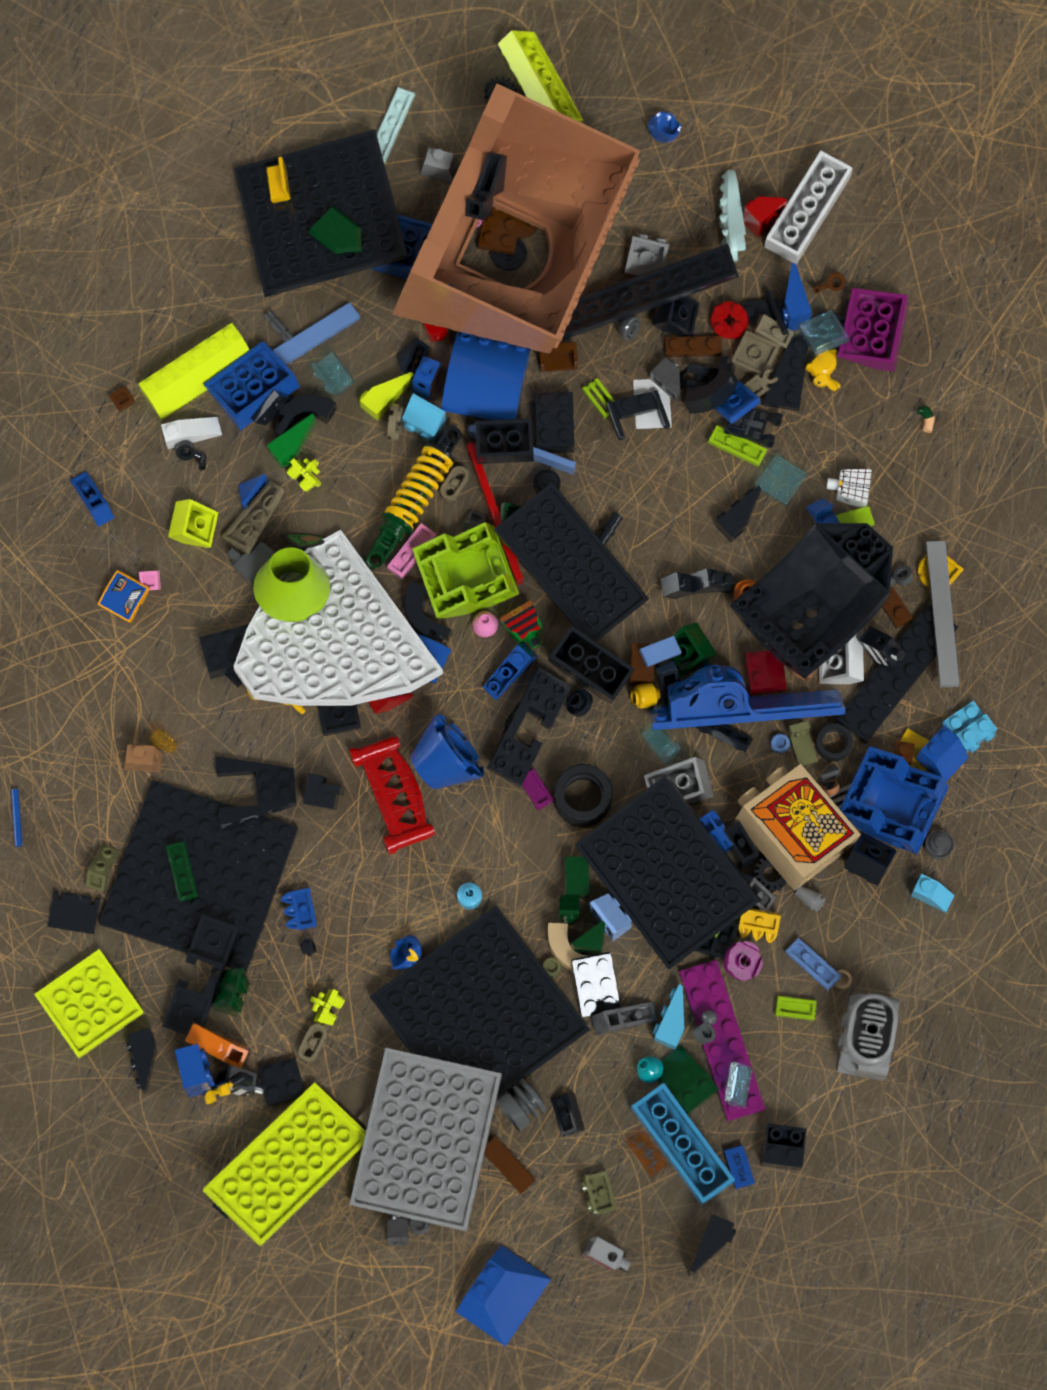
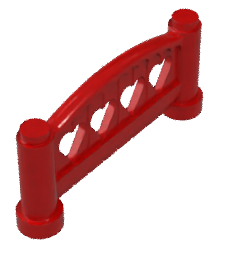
M393 736L359 749L356 747L349 749V755L354 767L363 765L390 834L383 837V842L389 855L397 853V850L432 838L435 835L433 825L426 824L424 802L417 780L407 762L398 752V748L401 747L398 737ZM386 758H392V765L396 767V770L389 772L378 768ZM393 775H398L400 777L399 782L403 784L402 789L385 786ZM401 792L407 795L406 800L410 802L408 807L392 804ZM407 810L414 812L413 817L416 818L417 822L413 825L398 822Z

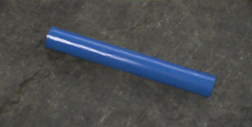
M12 789L15 847H22L19 789Z

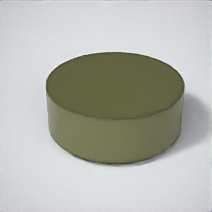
M555 957L545 959L542 967L551 978L557 977L561 972L562 965Z

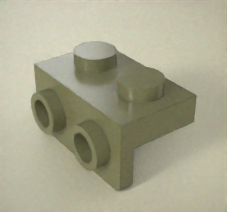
M607 1171L584 1175L581 1185L583 1192L588 1193L589 1200H586L588 1212H592L593 1216L617 1211Z

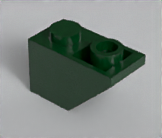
M560 895L559 922L574 925V922L579 920V895Z

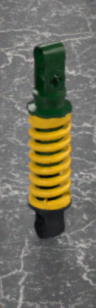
M449 426L439 436L435 445L430 443L424 444L422 456L417 458V464L412 466V472L407 474L406 481H403L401 484L402 489L397 490L396 497L392 498L391 506H388L381 515L385 522L378 528L380 533L364 559L365 564L370 570H376L384 564L395 548L396 542H402L404 534L413 533V523H418L419 521L416 514L422 515L424 513L421 506L427 507L429 505L426 498H433L434 493L431 489L438 490L439 485L434 480L442 482L444 477L441 473L447 474L449 469L455 464V460L450 454L461 438V431L458 427ZM447 432L454 434V440L448 438ZM371 556L377 557L378 565H374L371 562Z

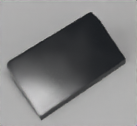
M565 1093L551 1099L562 1137L585 1131L574 1093Z

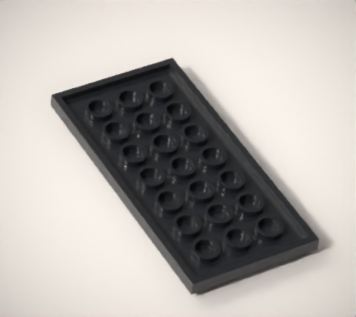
M550 483L493 530L572 626L595 642L599 641L649 600L647 595L553 483Z

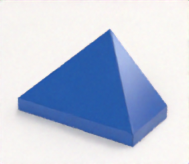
M265 474L239 484L243 510L247 508L268 483Z

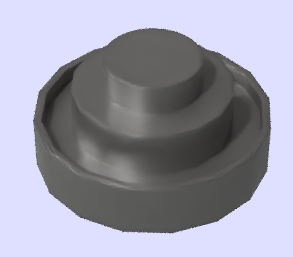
M934 831L926 838L925 850L934 859H944L953 851V839L945 831Z

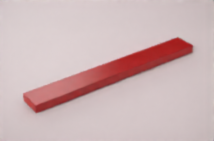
M471 442L467 444V452L496 528L502 523L500 522L501 515L482 464H477L475 444ZM500 539L515 583L517 585L523 584V576L516 557Z

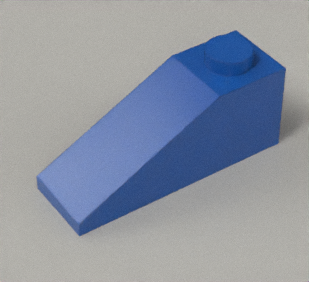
M87 471L70 480L98 527L115 518L108 503Z

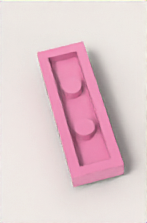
M421 523L389 563L387 569L403 580L417 562L412 549L434 539L436 533Z

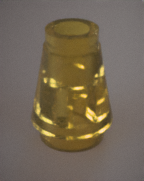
M157 728L149 738V741L152 742L151 745L171 755L178 747L163 729Z

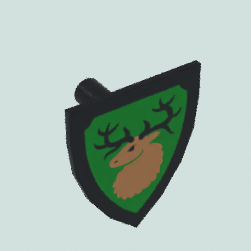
M309 533L281 534L284 539L302 551L325 543L323 539L327 537Z

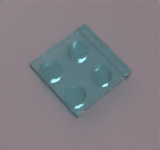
M776 454L756 482L755 487L760 486L763 492L786 506L808 474Z

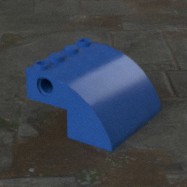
M458 332L448 367L441 409L445 412L489 420L516 419L521 403L523 382L529 364L530 348Z
M869 746L840 807V811L854 827L892 846L918 854L949 785L941 776L910 767L902 756Z

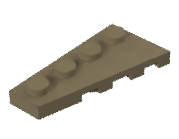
M269 481L223 534L222 538L224 541L249 555L285 492L283 488Z

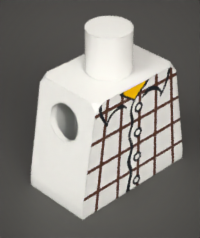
M841 470L839 479L828 478L827 489L837 491V501L858 508H864L868 502L872 470Z

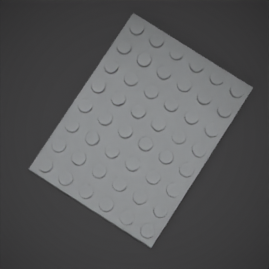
M385 1048L349 1205L467 1231L502 1074Z

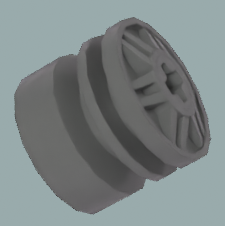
M523 1078L518 1081L522 1090L514 1084L512 1086L515 1093L514 1096L505 1091L496 1099L502 1112L519 1132L531 1124L527 1116L528 1114L538 1119L539 1115L535 1109L541 1114L547 1112L541 1096Z

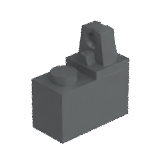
M261 542L259 545L253 546L249 555L247 553L240 555L232 548L227 553V556L233 561L231 565L234 567V571L253 588L258 571L275 552L264 542Z

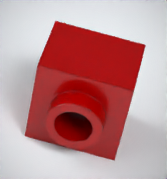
M424 323L425 332L431 343L442 341L448 335L447 328Z

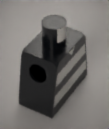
M871 626L868 627L858 640L875 663L894 667L898 661H902L905 657V652L899 647L894 638Z

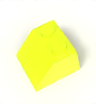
M191 499L176 501L168 537L183 544L211 548L219 512Z

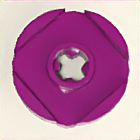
M748 941L732 943L725 954L724 969L736 980L746 981L756 977L763 965V959L758 952L760 951L759 948ZM745 956L747 963L741 965L740 960Z

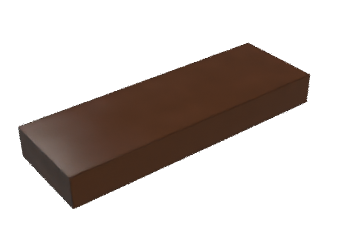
M496 1137L486 1144L484 1155L520 1194L536 1181Z

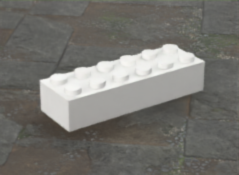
M820 151L768 234L765 248L797 265L851 178L853 168Z

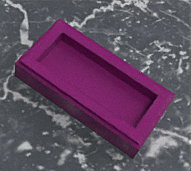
M535 769L529 770L522 788L537 811L554 802V798Z

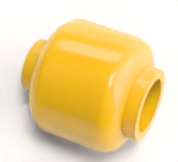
M652 683L638 684L634 686L630 693L631 702L639 709L654 707L658 699H660V691Z

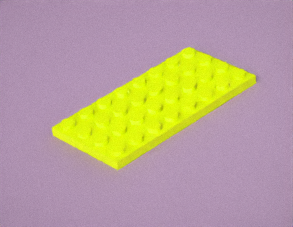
M314 1083L204 1187L203 1192L261 1247L363 1147L366 1131Z

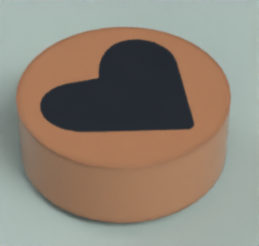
M835 779L826 780L820 785L828 796L835 795L840 791L839 782Z

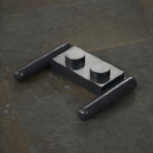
M658 390L606 403L616 435L620 441L625 439V435L619 419L622 420L657 410L663 428H670V422Z

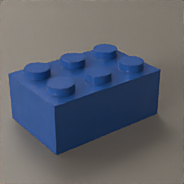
M199 1044L176 1049L175 1053L183 1087L189 1098L211 1091V1086H215L213 1076L209 1068H207L210 1067V1063L204 1048L201 1049Z

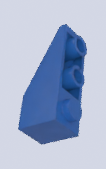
M525 643L518 644L482 688L497 700L531 666L538 655Z

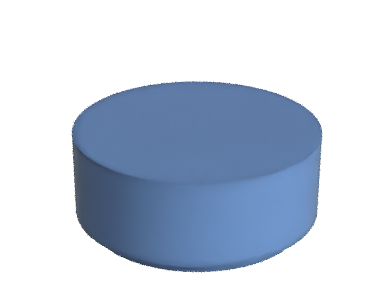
M776 734L771 739V749L777 754L787 752L790 746L789 738L784 734Z

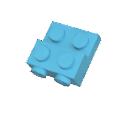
M974 701L942 722L943 726L945 725L960 738L966 753L969 751L973 753L984 740L989 742L996 736V726L987 714L984 715Z

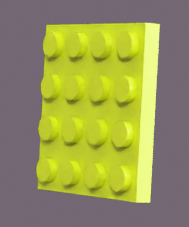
M100 949L34 994L79 1059L144 1014V1011Z

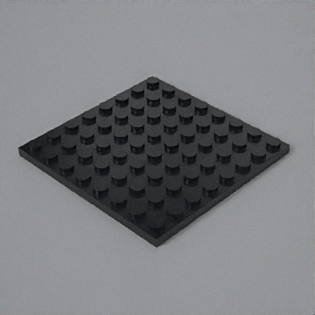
M375 129L234 168L265 297L409 258ZM278 157H282L287 170L290 200L272 203L267 167L278 166ZM331 207H335L361 227L362 252H344V254L336 255L310 235L309 231Z
M152 780L99 925L187 954L201 916L205 915L240 928L226 967L231 969L243 968L247 974L299 829L296 826L265 816L256 819L253 817L244 820L243 823L236 825L233 823L220 829L219 808L234 806ZM185 841L199 898L179 902L166 845Z
M497 906L370 996L371 1001L411 1054L501 1073L502 1077L497 1097L505 1091L508 1092L514 1084H519V1080L527 1078L590 1031V1028Z

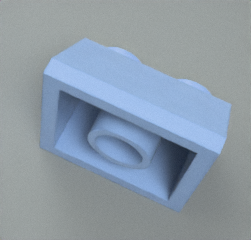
M606 894L590 903L589 912L598 923L601 921L605 922V933L613 942L631 929L632 920L626 912L623 913L619 908L620 904L614 896L611 897L609 894Z

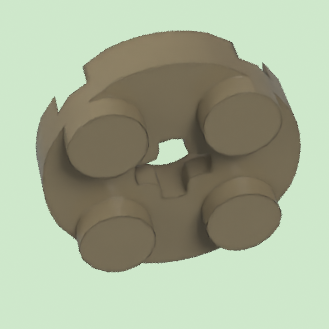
M392 403L390 408L392 415H389L387 441L395 442L401 436L402 425H399V422H401L404 407H401L400 404Z

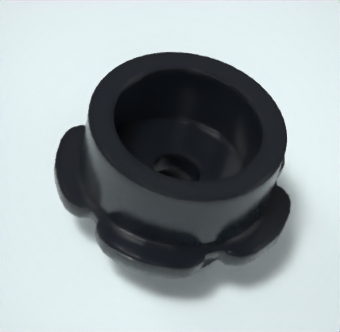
M304 938L303 943L300 944L301 951L304 955L307 954V956L311 957L312 954L316 953L315 943L312 938Z

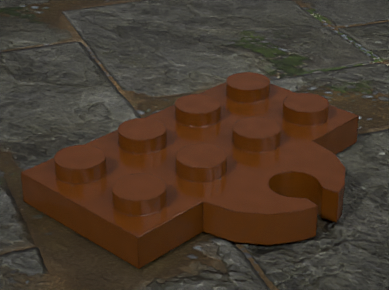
M493 207L492 215L483 219L478 249L513 255L516 249L517 238L526 239L531 237L538 227L528 226L525 224V221Z

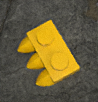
M754 908L749 909L740 917L739 933L741 937L745 938L752 929L755 941L759 940L765 932L768 943L773 942L778 934L781 914Z

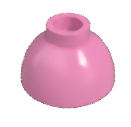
M479 612L473 618L472 629L478 636L490 637L498 629V620L491 612Z

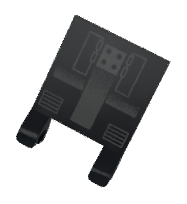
M751 409L734 423L727 422L724 433L760 442L764 446L772 448L775 436L772 434L763 435L768 421L775 426H780L783 415L779 412L768 413Z

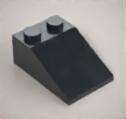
M712 1214L689 1276L695 1275L727 1243L733 1241L736 1229H733L735 1223Z

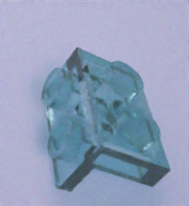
M331 352L320 363H313L311 365L314 369L313 373L318 379L323 381L325 384L324 388L329 394L340 395L355 382L335 352Z
M731 1062L725 1102H728L729 1106L746 1107L752 1068L738 1062Z

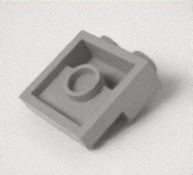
M638 234L637 237L633 236L625 273L639 276L664 267L670 246L666 244L667 240L656 238L655 241L648 240L649 236Z

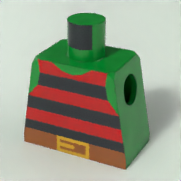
M531 600L500 618V625L517 644L528 642L532 649H536L542 644L538 635L542 633L543 627Z

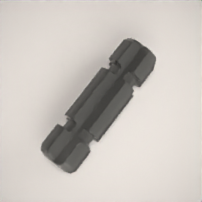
M273 311L265 314L266 321L271 324V327L282 337L281 339L284 342L293 338V335L290 331H287L285 325L276 317Z

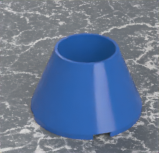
M436 714L432 718L411 755V762L417 773L435 790L477 780L485 774L484 767H479L477 761L480 758L471 743L453 722L449 725L445 721L446 717L442 714Z

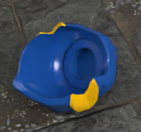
M408 935L395 942L396 947L391 949L390 954L394 970H406L419 961L422 949L416 936Z

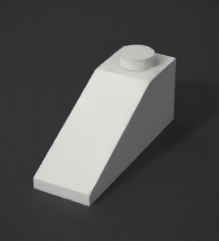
M217 417L184 419L161 425L167 449L175 448L181 441L194 443L222 435Z

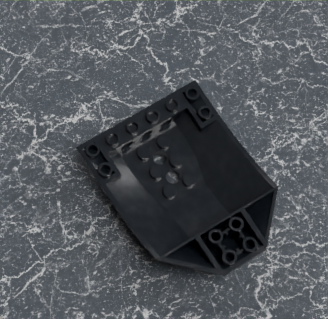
M813 523L812 528L772 570L729 606L753 636L779 662L805 679L847 644L875 616L889 598L893 546L868 523ZM809 610L817 611V615L813 618L808 617L806 614ZM796 623L803 625L800 629H794L793 626Z

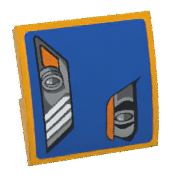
M117 570L97 605L130 623L133 621L140 605L144 603L150 587Z

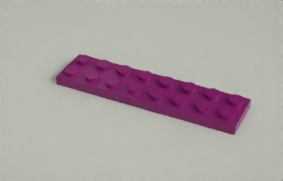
M717 960L680 971L679 974L696 1026L703 1024L701 1017L704 1011L713 1010L717 1014L716 1023L711 1025L715 1030V1038L712 1042L702 1045L714 1082L719 1088L718 1095L727 1122L765 1111V1106Z

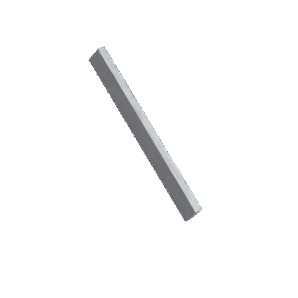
M929 541L926 542V554L939 687H959L946 542Z

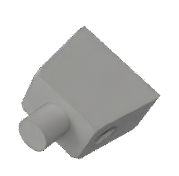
M429 148L420 175L452 183L459 168L455 155L441 149Z

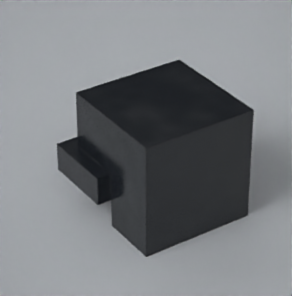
M308 773L303 804L337 810L339 796H344L345 788L326 784L327 777L323 775Z

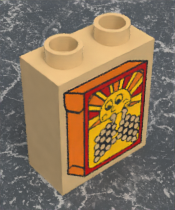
M801 764L790 772L785 766L778 768L767 778L766 781L770 787L762 793L756 787L748 790L737 801L742 809L735 818L736 822H741L753 843L794 891L850 850L861 836Z

